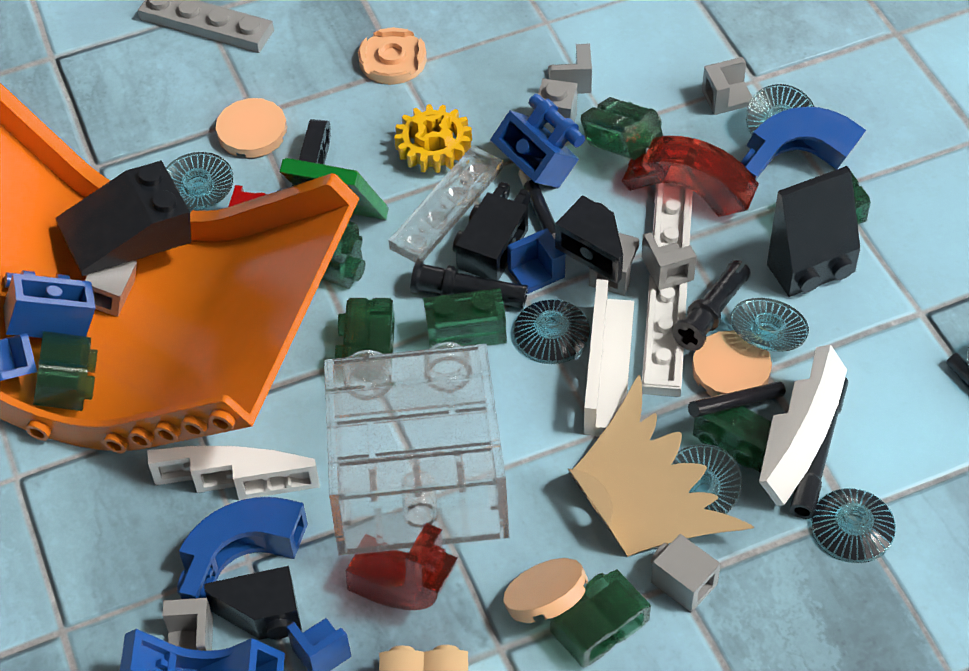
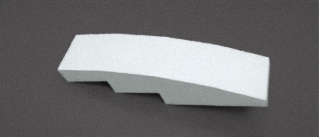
M831 345L816 347L810 378L794 382L788 413L773 415L759 483L777 506L786 504L808 471L826 437L838 406L847 368Z
M184 446L147 450L148 465L155 486L193 480L197 493L236 487L239 500L320 488L315 459L295 454L240 446Z

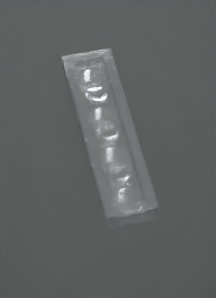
M472 145L389 239L390 250L413 262H416L417 259L424 261L503 170V160Z

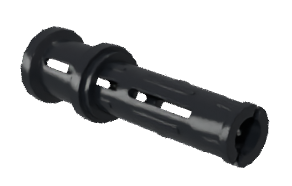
M417 259L412 271L410 291L416 294L419 291L441 294L442 299L447 300L449 298L452 299L456 295L524 309L528 285L458 273V269L455 266L449 265L447 268L425 265L423 260Z
M731 261L703 299L695 300L691 303L685 319L675 323L672 334L675 341L681 347L691 351L699 350L706 342L707 333L719 326L721 312L751 275L750 269L746 264L739 273L736 272L742 261Z

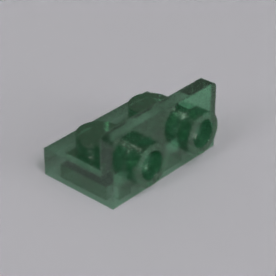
M741 406L696 417L694 419L693 436L697 437L705 446L717 448L733 457L741 466L753 468L761 473L772 422Z

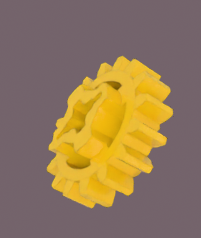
M428 104L426 111L421 112L418 108H414L413 117L403 115L402 124H396V135H394L395 149L398 150L400 160L407 159L409 168L419 164L421 172L425 173L428 167H434L435 172L440 173L441 166L446 165L449 169H454V160L464 162L465 153L471 152L472 128L468 127L467 117L459 118V111L457 109L448 113L446 112L445 105H441L438 110H433L431 104Z

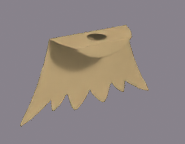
M640 375L635 379L617 413L594 445L573 469L568 468L570 475L627 557L661 546L664 543H672L679 534L686 538L754 528L751 524L736 517L704 509L718 499L717 495L705 492L689 493L690 489L702 478L707 467L696 463L671 465L681 444V432L670 433L650 440L656 427L657 414L653 413L640 422L642 412V382Z

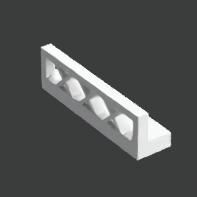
M601 279L596 281L584 406V435L600 436L627 396L634 301L608 299V280Z

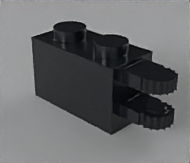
M501 182L493 194L487 192L480 205H474L469 216L468 225L464 231L460 230L457 233L453 242L452 250L456 252L457 269L493 280L501 278L508 266L507 246L523 239L528 231L530 191L520 190L513 201L508 199L510 185Z

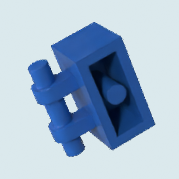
M534 94L528 102L534 109L533 113L528 116L509 110L490 140L535 183L560 188L579 160L565 144L569 141L575 148L580 147L585 141V136L578 131L579 126L571 118H564L558 112V106L550 99H543L539 94ZM546 123L555 128L552 133L544 127Z
M22 270L20 274L5 273L4 288H8L3 305L6 335L17 336L27 333L29 337L85 341L96 309L92 283L90 281L70 279L69 275L56 274L55 277L36 276L34 271Z

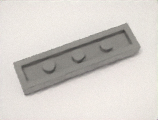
M145 0L138 9L139 18L142 21L260 53L274 32L273 21L198 0Z

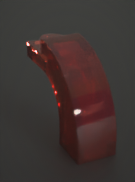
M660 136L653 138L647 152H639L630 159L622 179V183L629 191L660 183H673L684 186L700 195L718 217L747 211L759 186V183L749 170L731 154L708 142L684 136Z
M427 522L409 553L393 549L366 536L345 570L347 590L392 608L402 610L426 609L437 600L457 564L458 557L446 553V549L442 548V529Z

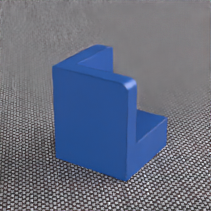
M547 228L507 246L508 270L519 285H528V292L526 294L565 278L566 254L555 248V239Z
M27 333L0 340V381L37 372Z
M327 618L303 633L295 622L286 626L292 650L308 671H331L352 657L346 632L343 628L335 630Z

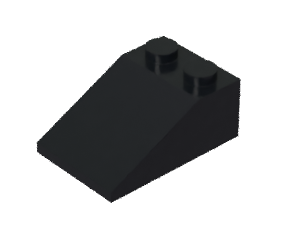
M162 160L124 171L55 218L56 224L82 276L191 243L190 211Z
M848 166L779 190L767 266L788 297L801 292H811L822 284L835 279H845L854 273L860 253V240L852 174Z

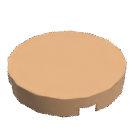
M395 27L380 29L373 32V37L368 40L366 37L360 44L358 50L360 69L367 78L377 83L388 85L405 83L416 78L424 70L427 61L424 41L421 38L419 40L414 36V32L408 29Z
M247 98L232 103L221 112L216 122V133L221 147L229 154L237 156L236 153L245 154L246 158H257L271 153L280 147L283 142V136L285 132L287 133V122L283 110L274 102L262 98Z
M735 330L719 331L707 336L703 347L696 350L693 356L692 370L694 380L698 385L701 384L706 389V393L711 397L768 384L772 362L766 347L764 346V349L758 348L762 344L761 341L756 338L744 340ZM757 340V342H755V343H758V342H761V343L756 347V346L752 345V344H755V343H748L747 341Z
M569 558L551 559L531 567L515 578L504 592L503 602L508 613L515 621L533 623L535 622L533 617L542 614L545 620L551 619L569 610L582 598L586 591L584 583H588V577L577 560Z

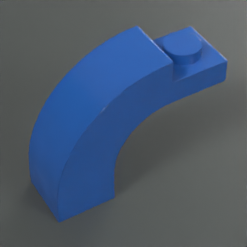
M797 107L779 112L764 121L753 132L746 145L750 150L739 164L744 170L737 181L750 189L772 159L783 152L791 150L810 152L837 170L861 139L866 129L838 112L820 107Z
M255 497L233 502L204 518L189 533L179 550L185 569L181 573L177 585V593L181 599L207 598L204 584L217 581L222 570L233 560L243 555L262 552L295 559L308 525L304 504L277 497Z
M134 629L124 636L119 671H284L285 653L253 638L221 650H192L175 646L141 630Z

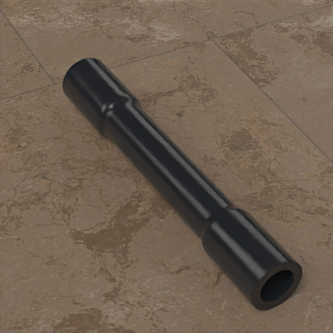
M846 377L840 400L826 437L808 471L794 491L790 512L796 517L810 519L815 515L822 488L821 479L837 417L842 410L848 387V379Z

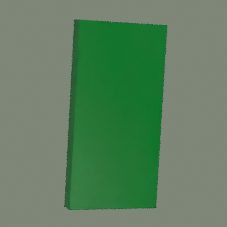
M290 158L282 159L280 173L294 186L334 173L360 198L353 214L382 220L387 219L389 207L358 171Z

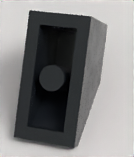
M582 195L555 223V248L618 284L622 279L623 251L614 212L602 203L594 202Z
M289 566L204 584L211 612L259 640L288 637L286 626L293 622L302 631Z

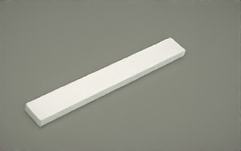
M659 150L653 237L658 247L677 243L680 248L690 245L695 152ZM651 275L649 277L642 394L681 397L684 348L675 341L672 329L677 321L686 317L687 282L658 291Z

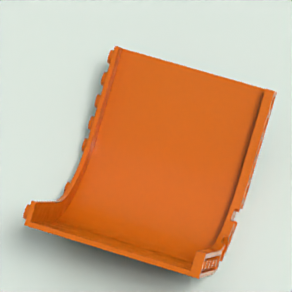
M1 83L0 340L16 336L6 335L3 305L8 292V288H4L6 272L20 274L22 270L34 271L36 276L55 277L56 274L69 275L70 279L85 281L87 275H81L56 224L55 218L110 181L79 157ZM331 173L231 207L210 211L192 210L190 213L191 243L135 260L137 261L135 282L118 317L95 309L84 342L29 337L37 372L0 381V419L26 430L30 436L38 440L46 441L49 438L79 447L108 450L120 454L125 453V451L146 449L252 427L360 198L336 174Z

